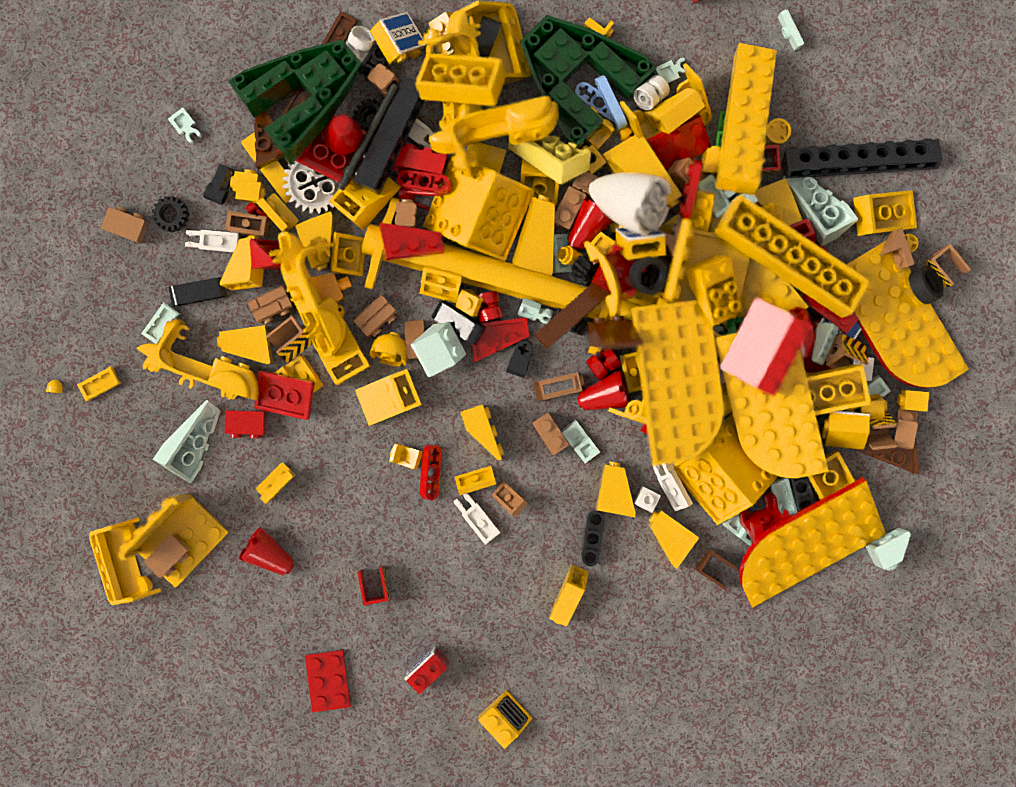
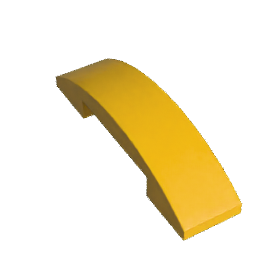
M252 133L241 143L255 162L256 139L254 133ZM276 160L260 170L287 204L292 197L291 195L285 196V193L289 190L282 187L287 184L282 178L288 177V175L284 173L283 167Z
M585 242L590 260L594 263L600 262L612 293V295L605 297L611 315L617 318L620 316L622 301L621 289L615 270L607 257L596 246Z

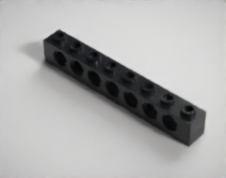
M926 138L919 141L849 143L841 146L832 144L825 147L809 146L807 148L791 147L785 149L783 167L785 178L788 179L938 169L943 158L939 139L932 140L931 138Z

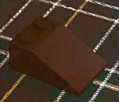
M612 316V320L605 321L604 317L593 318V322L587 323L589 346L610 349L643 345V341L631 320L624 319V316L617 318Z

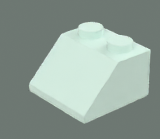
M450 322L433 324L410 344L428 377L455 365L466 355Z
M897 528L866 545L865 547L875 566L884 570L896 568L898 566L897 563L903 560L911 535L910 532Z

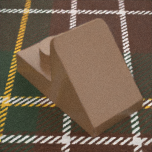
M681 218L678 219L677 224H673L671 235L665 234V250L672 260H674L683 222Z
M902 228L889 234L880 253V256L893 252L894 262L899 270L915 264Z
M898 409L897 427H895L894 435L897 447L913 450L918 427V412Z
M505 481L492 494L515 518L528 504Z

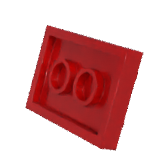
M699 114L689 118L670 134L661 132L647 139L649 146L665 170H668L676 160L693 159L703 154L708 148H711L702 117Z
M264 370L258 371L259 395L258 400L254 402L255 409L304 420L310 419L314 381Z
M344 650L305 654L312 713L351 707Z

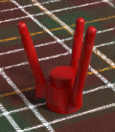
M420 182V186H427L429 182ZM402 187L399 189L400 200H412L415 199L416 195H441L406 190ZM413 201L417 207L429 211L430 207Z

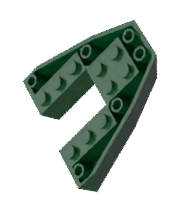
M546 15L520 40L535 83L543 97L548 96L551 102L557 103V123L568 143L576 144L577 149H580L602 127L604 120L565 83L587 63L600 76L604 75L608 83L628 101L634 95V91L654 75L657 68L644 54L587 27Z
M341 39L301 49L248 68L228 80V82L254 118L301 86L309 94L310 97L264 128L273 144L291 166L330 122L351 91L361 61Z

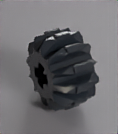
M585 252L583 256H578L577 261H574L575 264L571 267V276L580 285L590 286L600 262H592L588 253Z

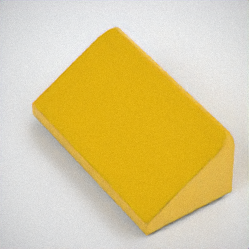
M637 352L621 355L620 360L628 393L642 390Z

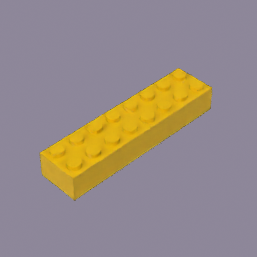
M743 43L738 44L733 60L715 185L717 189L754 195L759 186L777 50Z
M741 194L731 201L713 232L841 318L853 313L870 282Z

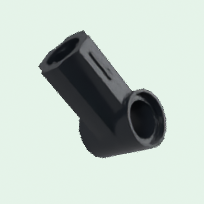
M219 164L212 182L208 183L204 191V198L223 205L227 199L231 177L234 176L235 170Z

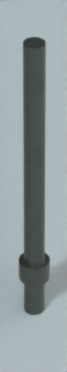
M391 84L352 160L342 172L344 175L337 188L344 191L350 178L354 177L355 169L399 88L397 85Z

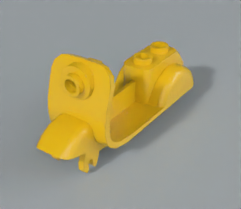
M457 10L448 20L447 34L440 33L439 29H430L427 34H424V39L419 40L418 43L419 45L427 44V53H433V46L436 47V53H442L443 48L441 44L450 43L453 47V55L479 57L478 43L475 37L481 33L475 31V28H480L481 26L478 23L469 25L466 12L464 10ZM442 101L444 124H447L448 118L453 122L461 116L483 111L479 104Z
M544 96L467 114L455 119L453 122L448 118L447 124H444V121L441 120L439 124L442 131L430 136V145L432 150L438 153H455L456 156L452 157L455 169L459 168V171H463L466 177H470L469 166L474 167L478 164L475 158V151L471 150L466 153L464 150L466 146L509 135L510 143L513 145L543 139L556 126L558 106L556 102H551L550 97Z
M288 232L279 233L280 250L272 251L270 256H277L273 263H281L283 278L288 287L286 291L290 292L292 296L290 300L294 301L305 325L303 332H308L306 338L311 339L318 352H322L324 356L330 357L343 343L346 334V322L341 317L338 304L333 298L326 297L322 300L320 299L305 265V257L314 255L317 262L322 261L321 252H323L325 258L330 257V251L326 247H333L335 245L334 243H328L326 238L318 236L311 239L307 247H303L300 240L293 234Z
M171 319V321H167L164 326L165 333L158 344L147 343L136 348L148 356L143 364L144 370L148 368L150 372H159L163 368L183 375L179 380V385H183L184 381L188 379L190 381L189 388L192 389L195 385V380L220 388L221 396L228 398V400H233L238 395L258 400V382L254 372L249 370V365L240 362L238 365L231 363L232 359L221 356L220 359L215 358L213 365L210 366L176 354L171 350L177 337L181 340H186V337L182 336L180 331L182 329L189 330L190 328L184 325L185 322L183 320Z

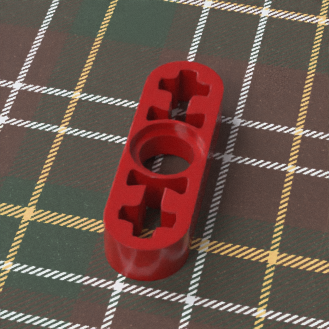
M403 170L397 176L398 184L406 190L445 195L452 189L450 179L441 174ZM409 177L411 180H415V183L409 180L405 183L403 180ZM423 178H429L428 185L425 187H421V180ZM444 181L446 185L440 188L437 184H442Z
M428 444L422 451L420 496L425 500H435L439 494L442 451L438 445ZM432 467L433 475L429 477L428 470Z

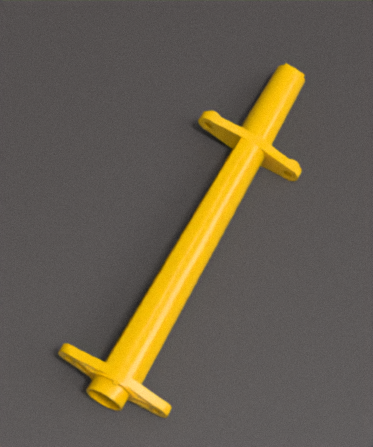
M391 198L382 223L394 224L397 214L396 204L400 202V199ZM372 224L368 225L362 244L361 253L371 256L370 268L365 283V288L371 290L374 288L382 261L423 271L424 266H429L462 275V283L497 291L520 299L526 298L553 308H565L587 288L586 286L518 267L512 263L444 242V253L386 261L380 228ZM606 299L585 317H604L605 321L612 320ZM621 299L620 316H624V319H630L633 324L631 308L642 307L643 305ZM589 346L588 353L596 355V352L601 351V348Z

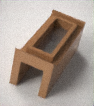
M578 372L533 382L537 401L580 392L582 387L585 386L583 376H579Z

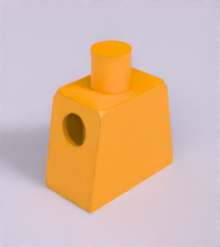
M334 273L311 277L320 299L331 297L337 304L345 299L342 291L352 287L348 276L337 280Z

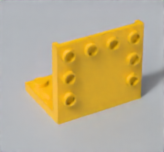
M452 155L444 173L452 182V189L445 195L434 197L423 227L431 231L441 232L442 236L505 261L535 190L479 165L469 166L471 176L466 177L463 171H459V168L455 169L452 158L454 155ZM443 181V183L440 184L439 187L442 188V186H445L446 183Z
M683 219L665 293L666 302L677 303L697 300L690 288L686 268L713 255L731 256L741 298L750 257L715 233L696 230L692 227L691 221Z
M733 412L721 423L714 440L703 452L690 460L673 463L674 470L682 484L717 525L751 507L778 477L757 466L747 456L739 441Z
M189 493L173 495L171 498L168 497L161 504L163 508L158 513L155 511L148 517L147 520L149 522L146 526H140L134 532L135 537L130 541L127 540L120 547L122 551L118 554L123 561L138 554L146 560L171 534L176 533L191 550L188 552L190 556L182 564L178 562L174 566L176 570L169 577L164 576L175 588L229 533Z

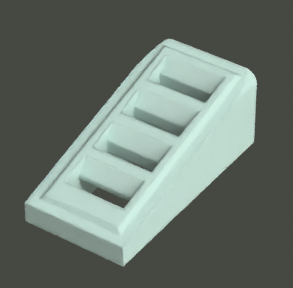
M817 324L812 361L819 365L824 364L838 332V327L834 324Z

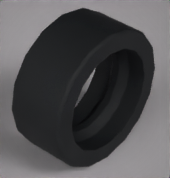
M656 257L638 258L630 268V283L636 290L644 294L653 295L659 293L668 282V267L662 260ZM649 264L656 265L658 274L654 283L650 286L642 285L640 277L643 269Z
M925 265L910 273V287L919 301L924 304H930L943 296L942 282L931 267Z

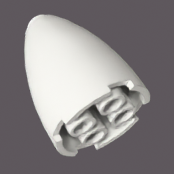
M616 173L600 177L589 186L590 196L602 212L620 226L647 237L650 232H656L665 220L669 209L666 206L667 194L669 195L671 190L668 181L663 178L641 173Z

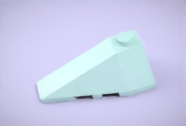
M812 177L787 179L804 220L808 218L815 232L816 240L821 246L837 239L858 221V218L847 203L843 200L839 201L832 195L831 191L823 189Z
M206 400L163 443L153 460L191 484L202 468L203 461H201L204 450H208L209 444L206 443L209 434L215 430L221 410Z

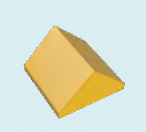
M334 232L333 243L335 246L332 249L330 268L332 273L363 276L365 254L361 253L364 238Z

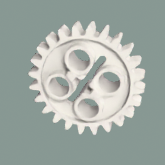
M296 161L291 166L288 163L291 170H284L288 177L282 178L283 181L287 182L282 187L289 190L285 193V196L291 195L292 197L289 203L297 202L295 208L301 205L302 212L309 208V214H312L314 209H316L317 214H320L321 208L327 212V205L331 208L334 207L329 200L339 190L337 188L338 182L328 178L318 182L316 187L310 185L305 189L298 190V187L309 184L311 178L316 181L324 177V175H317L314 170ZM296 174H305L306 181L299 182L296 179ZM322 184H330L332 188L331 192H324L322 190ZM307 190L312 191L314 199L307 200L304 197V192Z

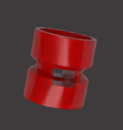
M497 291L477 295L483 298L478 312L480 323L504 317L501 306H498L500 300Z
M601 349L597 356L592 355L585 360L599 381L608 375L609 370L614 371L621 366L620 361L611 349Z

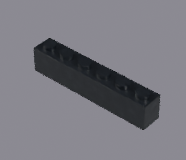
M405 76L398 84L399 88L395 97L392 99L386 115L383 116L377 133L372 137L371 146L365 152L360 168L356 170L354 175V182L359 187L380 195L425 102L420 97L416 81Z

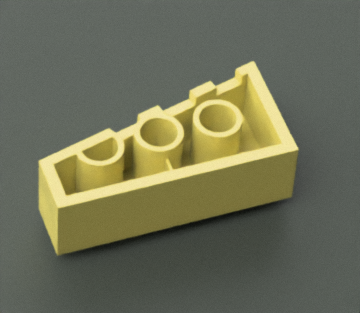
M548 135L540 140L516 145L511 144L509 138L508 149L559 184H563L589 170L591 151L588 149L583 151L577 149V145L571 142L568 144L563 143L555 135Z

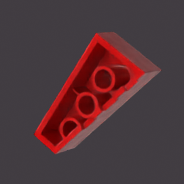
M406 143L391 171L400 173L402 170H412L444 175L449 157L448 154H437L432 148L424 147L418 150V147Z

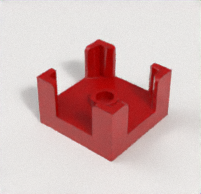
M614 244L607 249L605 256L615 270L621 289V299L625 301L632 298L636 291L629 278L630 268L635 261L626 259L619 253L623 248ZM600 264L592 283L611 293Z
M773 493L764 496L765 508L748 514L747 508L739 513L740 524L753 541L768 528L790 517L786 509L783 510V514L778 510L777 498Z

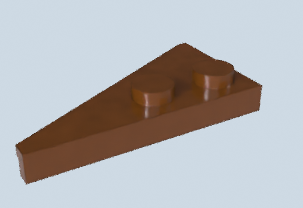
M266 110L255 117L254 136L256 139L255 166L257 170L283 157L282 154L277 152L278 149L264 129L273 122Z
M916 437L913 450L900 447L872 450L867 442L864 450L852 449L909 472L920 474Z

